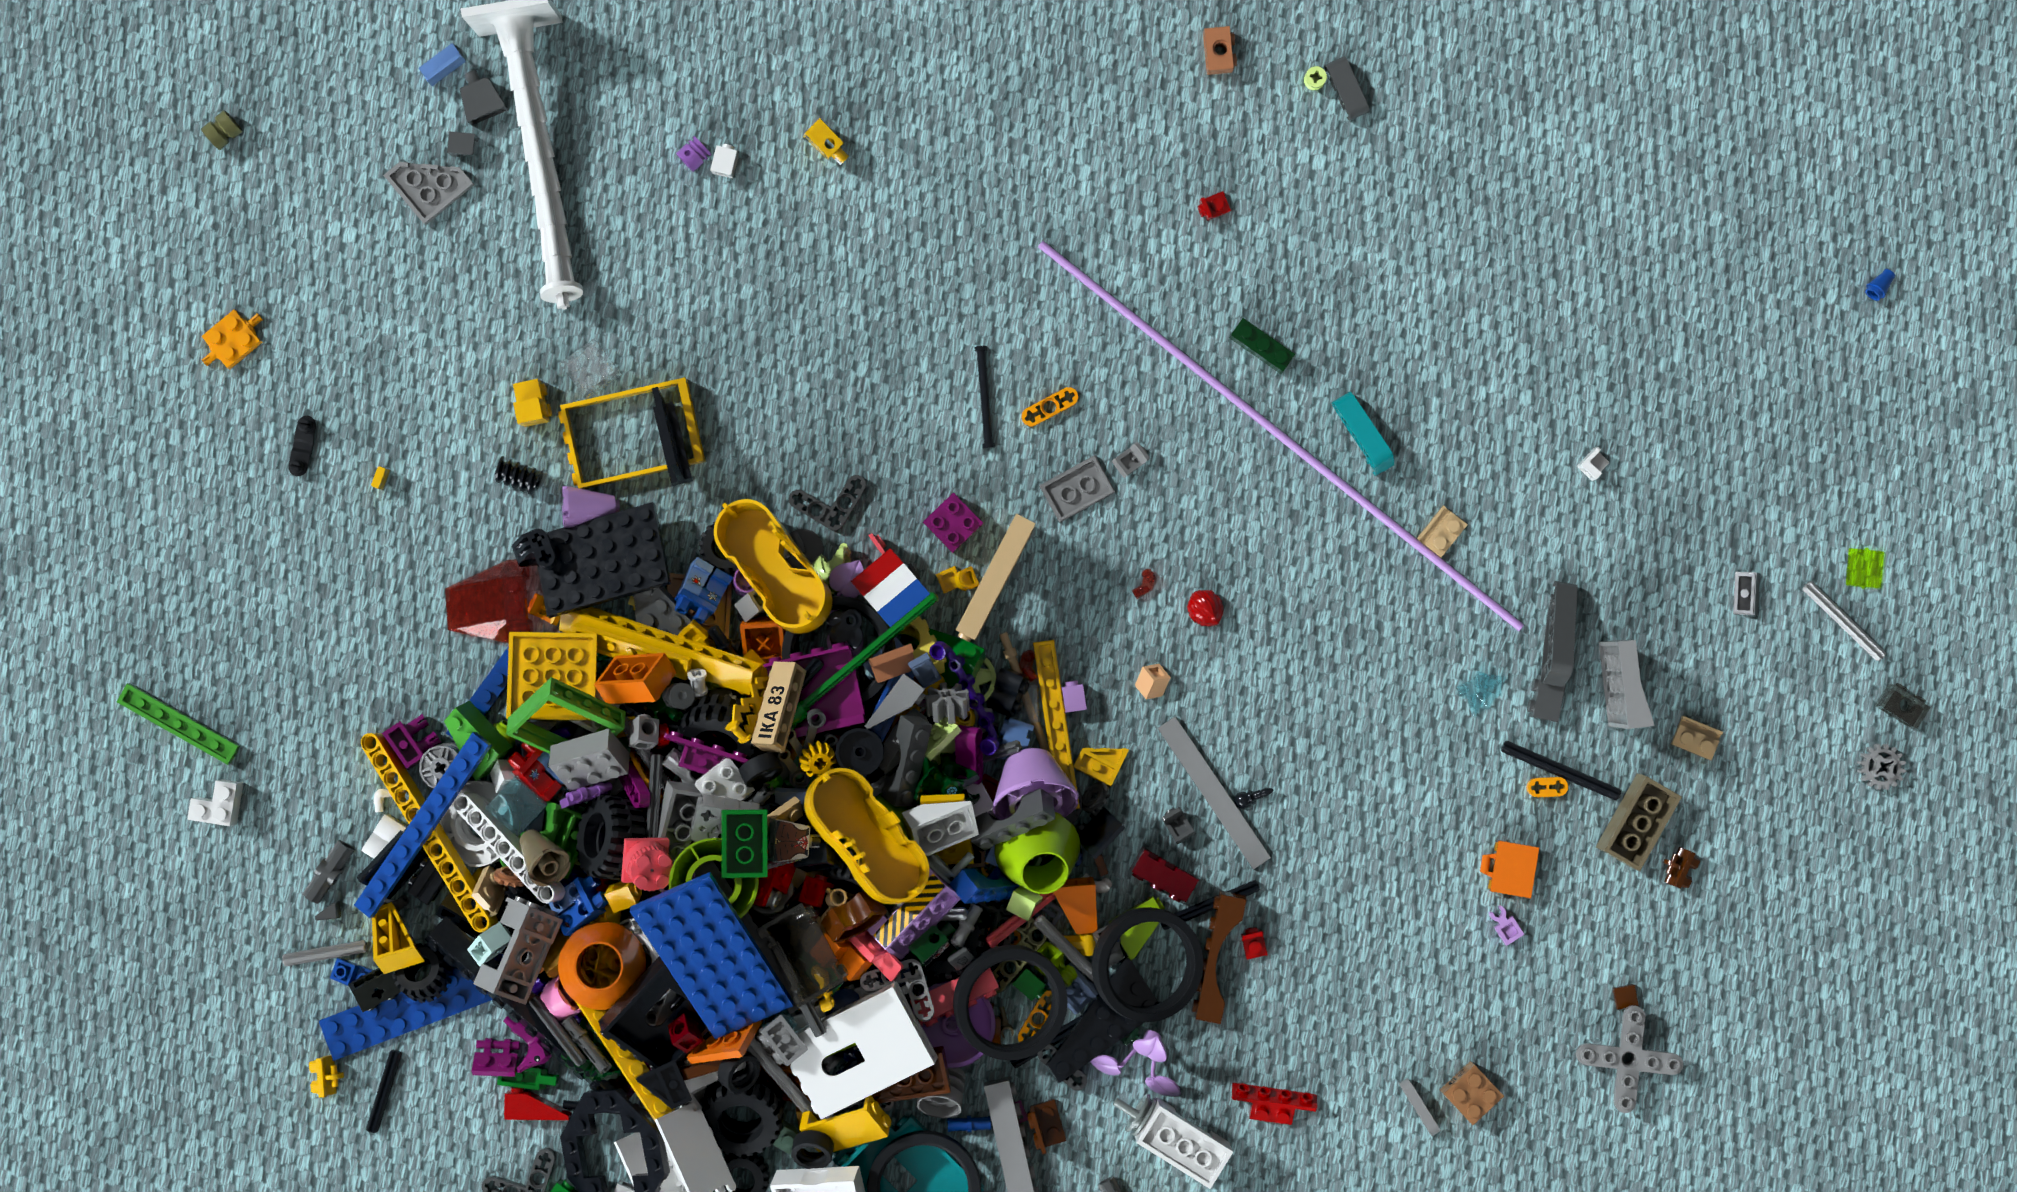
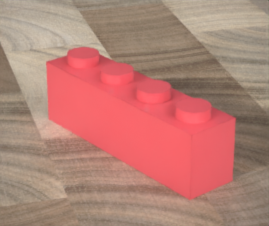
M990 968L982 973L975 982L970 993L968 1008L978 1004L976 1000L982 997L989 999L997 995L996 991L1000 988ZM959 977L929 991L934 1007V1016L927 1022L918 1020L921 1026L926 1025V1027H930L938 1023V1018L944 1015L946 1018L954 1015L953 998ZM928 998L914 1001L915 1004L920 1002L921 1011L918 1014H923L924 1017H927L931 1009H926L924 1001H928Z

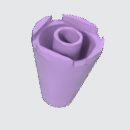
M562 486L564 528H571L591 519L620 511V502L615 500L614 495Z

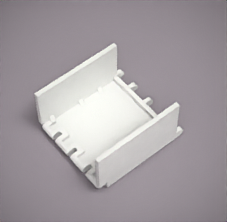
M690 1103L655 1119L665 1142L670 1173L667 1179L663 1180L659 1192H713L714 1190L715 1192H726L724 1185L729 1192L736 1189V1184L722 1156V1151L716 1143L713 1131L709 1127L701 1108L698 1109L695 1103ZM640 1132L633 1133L614 1142L633 1184V1175L648 1173Z

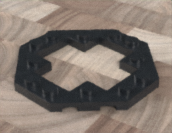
M622 1088L584 1092L560 1136L567 1178L580 1192H608L605 1175L589 1176L582 1136L597 1133L595 1113L620 1112L623 1132H640L648 1173L632 1176L635 1192H659L663 1180L667 1179L670 1173L665 1142L657 1124H653L646 1117L648 1114L637 1103L633 1104L626 1097L627 1093Z

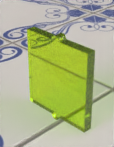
M1849 548L1845 585L1859 586L1861 589L1866 587L1881 589L1884 551H1874L1868 548L1864 550Z

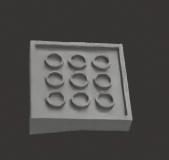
M1636 640L1598 642L1608 726L1625 729L1655 726L1641 685Z

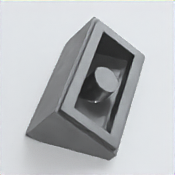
M1735 572L1733 614L1758 616L1760 573Z

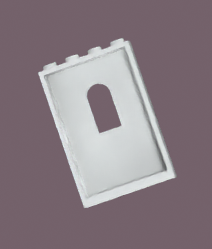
M895 981L821 1018L826 1029V1033L822 1036L815 1037L809 1025L795 1031L808 1050L793 1061L790 1068L792 1073L799 1078L803 1093L810 1098L814 1113L818 1114L820 1119H823L934 1065L938 1056L898 982ZM856 1043L865 1059L864 1062L835 1076L824 1072L822 1061L826 1056Z

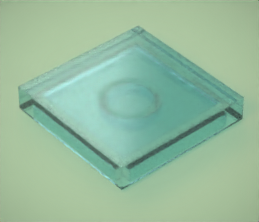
M515 775L487 805L486 809L518 837L548 804Z

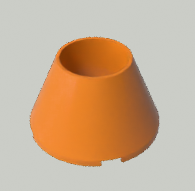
M595 922L575 931L562 947L558 961L559 978L567 994L580 1005L596 1010L610 1009L646 970V955L638 938L627 928L612 922ZM597 944H605L613 948L621 961V971L614 983L605 988L589 984L581 972V960L584 953Z

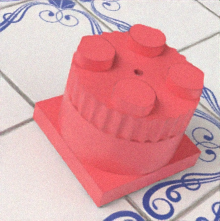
M624 838L621 881L623 883H634L639 889L649 892L659 890L660 888L664 889L669 884L670 871L673 866V861L668 854L670 840L668 838Z

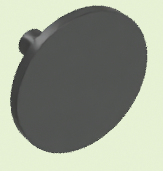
M798 529L789 533L811 564L820 554L823 555V543L820 537L813 531ZM788 551L790 557L786 558L792 568L808 570Z

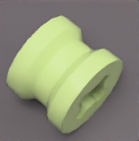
M1319 66L1311 67L1304 77L1305 86L1310 90L1321 89L1326 82L1327 74Z

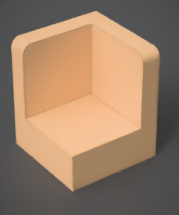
M1160 664L1144 666L1141 669L1135 687L1146 700L1161 697L1171 677Z

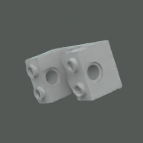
M508 902L500 923L514 929L523 908ZM514 930L498 969L481 964L473 984L493 994L526 1005L551 943ZM527 952V958L522 962V956Z

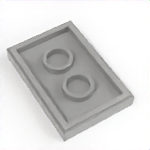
M1095 455L1039 485L1059 523L1115 493Z

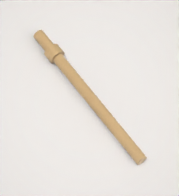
M1008 633L999 634L1005 650L1003 651L1005 659H1008L1012 670L1022 674L1016 658L1018 654L1015 647H1012ZM1027 691L1025 695H1022L1031 724L1034 725L1033 730L1040 749L1049 752L1047 740L1029 691Z

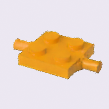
M233 309L201 336L209 345L211 351L201 359L203 363L209 366L215 359H219L226 368L232 369L263 343L256 335L254 329L257 324L263 321L261 316L256 313L247 321Z

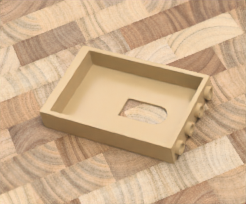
M1018 514L1015 515L956 628V631L959 632L958 637L968 642L972 639H977L1036 523Z

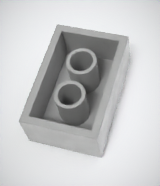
M605 729L551 745L549 767L571 791L627 775L630 753L610 729Z

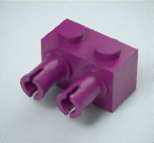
M422 714L406 725L399 721L382 733L407 770L419 764L423 754L428 749L441 743L434 731L419 742L412 739L414 734L429 726V723Z

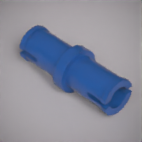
M968 1115L967 1118L947 1119L948 1132L967 1131V1133H972L975 1130H991L990 1116L971 1118V1115Z

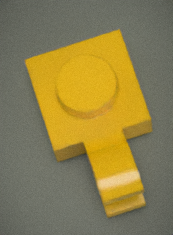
M695 619L678 634L679 637L713 648L717 647L713 640L707 639L709 636L708 632Z

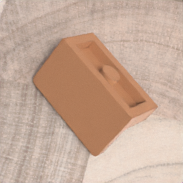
M911 644L868 659L877 683L912 671L908 665L910 661L915 659Z

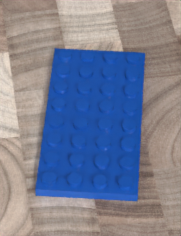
M711 872L630 907L631 915L715 1039L793 1007V999Z

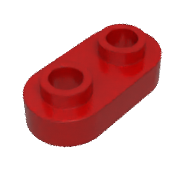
M659 724L658 744L655 747L669 745V740L664 739L665 733L669 734L667 724Z

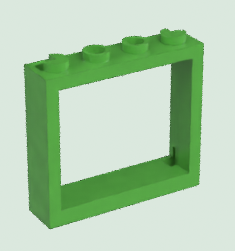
M551 677L508 717L506 735L550 754L551 745L568 741V739L527 721L548 700L601 724L602 726L595 732L610 729L615 736L625 728L626 711Z

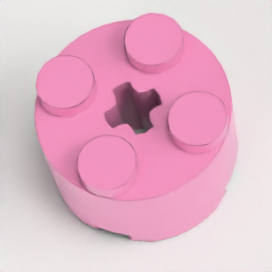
M559 975L545 985L540 997L556 1020L562 1021L571 1016L575 1017L581 1012L577 1003L563 988Z

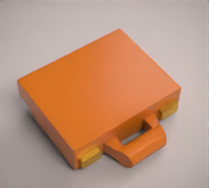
M1498 840V842H1495L1494 848L1496 853L1482 855L1480 872L1492 877L1489 880L1488 888L1491 892L1531 898L1539 847ZM1491 858L1495 859L1493 872H1489Z

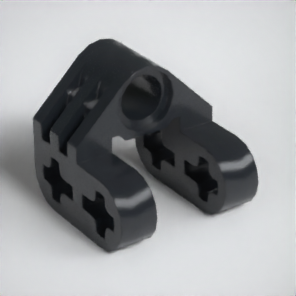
M534 529L522 534L511 546L519 567L539 565L545 570H550L557 564L558 559L551 539L542 529ZM538 536H541L542 538H544V539L541 540L543 546H540V545L536 542V541H538V539H537ZM544 553L551 557L547 564L543 561L545 560Z

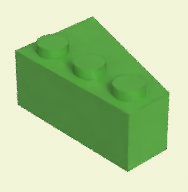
M470 700L456 707L444 720L459 751L472 732H477L492 744L472 774L475 781L490 774L497 759L502 760L513 747Z
M547 801L544 831H549L552 837L551 841L570 854V869L564 877L568 879L578 856L576 837L579 831V822L582 820V814L568 808L561 809V805Z

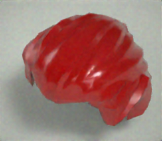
M1212 590L1195 591L1190 596L1187 604L1190 618L1194 623L1201 626L1218 625L1223 616L1222 600Z

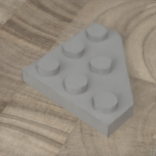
M399 162L383 175L425 225L475 185L460 167L454 166L445 167Z

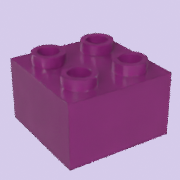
M954 492L923 521L929 530L952 553L983 525V522Z

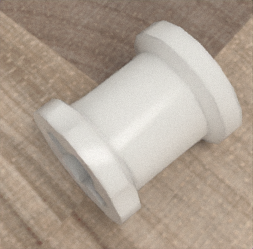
M697 668L688 671L687 676L690 680V686L694 690L695 697L706 695L708 693V687L705 685L706 670Z

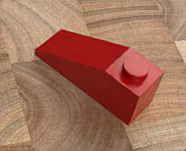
M511 1087V1090H508L504 1096V1120H569L572 1112L531 1091H524V1088Z

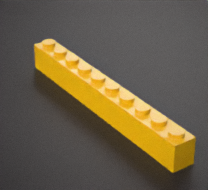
M594 607L560 615L559 631L573 633V626L576 623H580L691 657V669L701 668L706 670V682L709 681L718 684L722 688L736 690L740 694L750 695L749 684L755 683L754 677H761V663Z

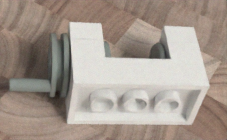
M1145 1094L1135 1108L1119 1098L1115 1099L1113 1105L1130 1115L1125 1131L1129 1132L1132 1130L1131 1134L1135 1136L1137 1144L1211 1189L1233 1154V1150L1227 1140L1212 1131L1207 1133L1177 1114L1174 1107L1158 1097L1149 1100L1150 1095Z

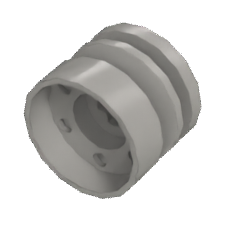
M455 742L437 745L428 749L423 754L419 764V772L422 780L429 787L435 788L459 753ZM445 763L446 767L442 771L440 767Z
M948 1068L951 1093L920 1097L917 1101L918 1109L926 1115L937 1118H951L960 1114L963 1101L962 1093L964 1092L966 1075L961 1069Z

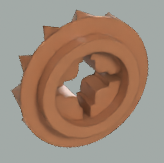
M508 866L494 871V880L498 884L514 888L516 886H524V883Z

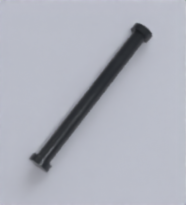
M976 346L974 349L977 352L984 435L982 448H995V443L992 441L985 351H987V346Z

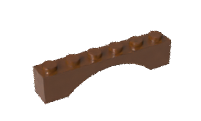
M1220 891L1219 896L1214 898L1213 908L1216 909L1215 917L1211 916L1209 929L1212 930L1211 936L1206 938L1204 950H1208L1207 956L1203 958V975L1197 992H1199L1198 999H1194L1192 1004V1012H1195V1019L1221 1024L1225 1001L1217 985L1216 962L1220 947L1226 936L1243 920L1247 901L1245 895Z

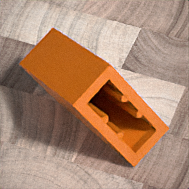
M1093 877L1067 879L1064 885L1053 893L1075 933L1092 934L1097 931L1096 885Z

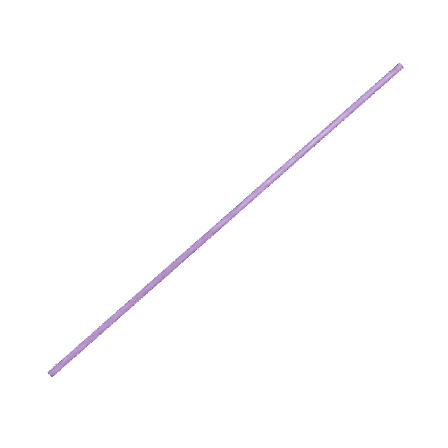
M1044 241L1039 244V249L1518 631L1522 629L1523 623Z

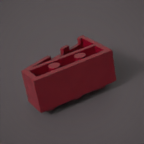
M1143 846L1130 867L1131 872H1133L1132 876L1140 881L1144 879L1151 883L1150 886L1159 892H1162V890L1170 893L1169 897L1178 903L1181 900L1187 902L1199 881L1198 878Z

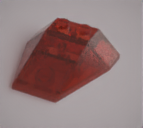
M516 559L506 560L445 588L448 631L509 643V632H533V621L528 618L526 580L530 579L529 566L519 567Z

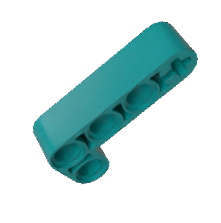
M1348 392L1332 402L1333 408L1366 456V463L1370 464L1374 470L1372 473L1377 476L1394 466L1392 451L1353 393Z

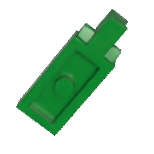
M534 1066L521 1073L516 1072L515 1077L498 1076L497 1085L540 1090L545 1089L546 1085L556 1086L559 1081V1075L548 1074V1069Z

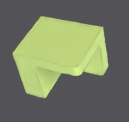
M1020 886L1013 891L1006 910L1028 921L1031 919L1035 906L1042 901L1043 897Z

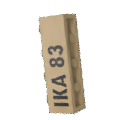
M773 662L751 741L753 745L762 751L785 752L806 675V670L796 662Z

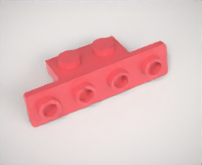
M867 930L848 939L870 963L873 962L889 981H894L903 969V964L894 955L886 951Z

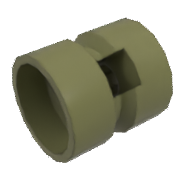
M225 110L215 117V122L210 121L201 128L204 135L218 150H221L229 143V137L236 138L243 132L241 127Z

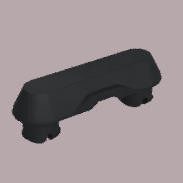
M303 416L297 422L294 444L289 460V471L294 476H302L306 473L312 455L316 422L310 416Z

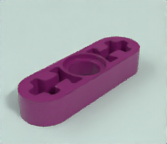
M629 761L628 774L618 778L635 808H647L650 804L649 790L634 763Z

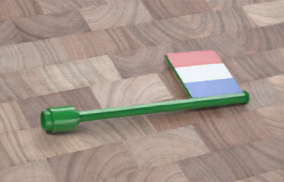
M891 548L851 580L852 584L890 628L806 699L800 700L797 704L791 727L796 728L807 718V712L812 705L935 602H939L937 594L928 592Z

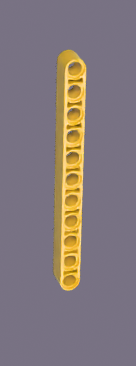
M367 733L361 739L362 749L408 824H410L416 815L417 809H420L426 800L382 733ZM374 738L376 739V746H375V747L373 746V739H374ZM384 756L387 757L386 765L383 762ZM395 774L398 775L397 783L394 780ZM407 791L409 793L408 801L405 798V794ZM438 823L423 845V848L472 928L477 932H484L498 923L497 915L490 917V912L484 910L477 902L475 908L472 907L471 901L474 898L471 894L475 888L476 881L441 824ZM439 845L442 846V854L438 852ZM450 863L453 864V872L449 869ZM461 881L465 884L464 890L460 887ZM483 917L487 920L486 927L482 923Z

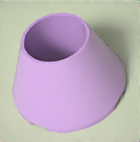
M1040 748L1023 749L1019 753L1010 755L1005 761L993 802V813L998 820L1009 818L1018 809L1023 795L1041 788L1053 796L1054 811L1061 814L1062 817H1066L1078 806V791L1050 752Z

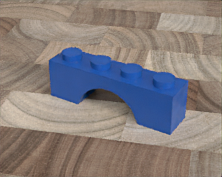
M996 867L987 878L974 868L962 869L950 883V886L964 904L1004 899L1010 900L1013 891L1020 887V885L1004 876L999 867Z

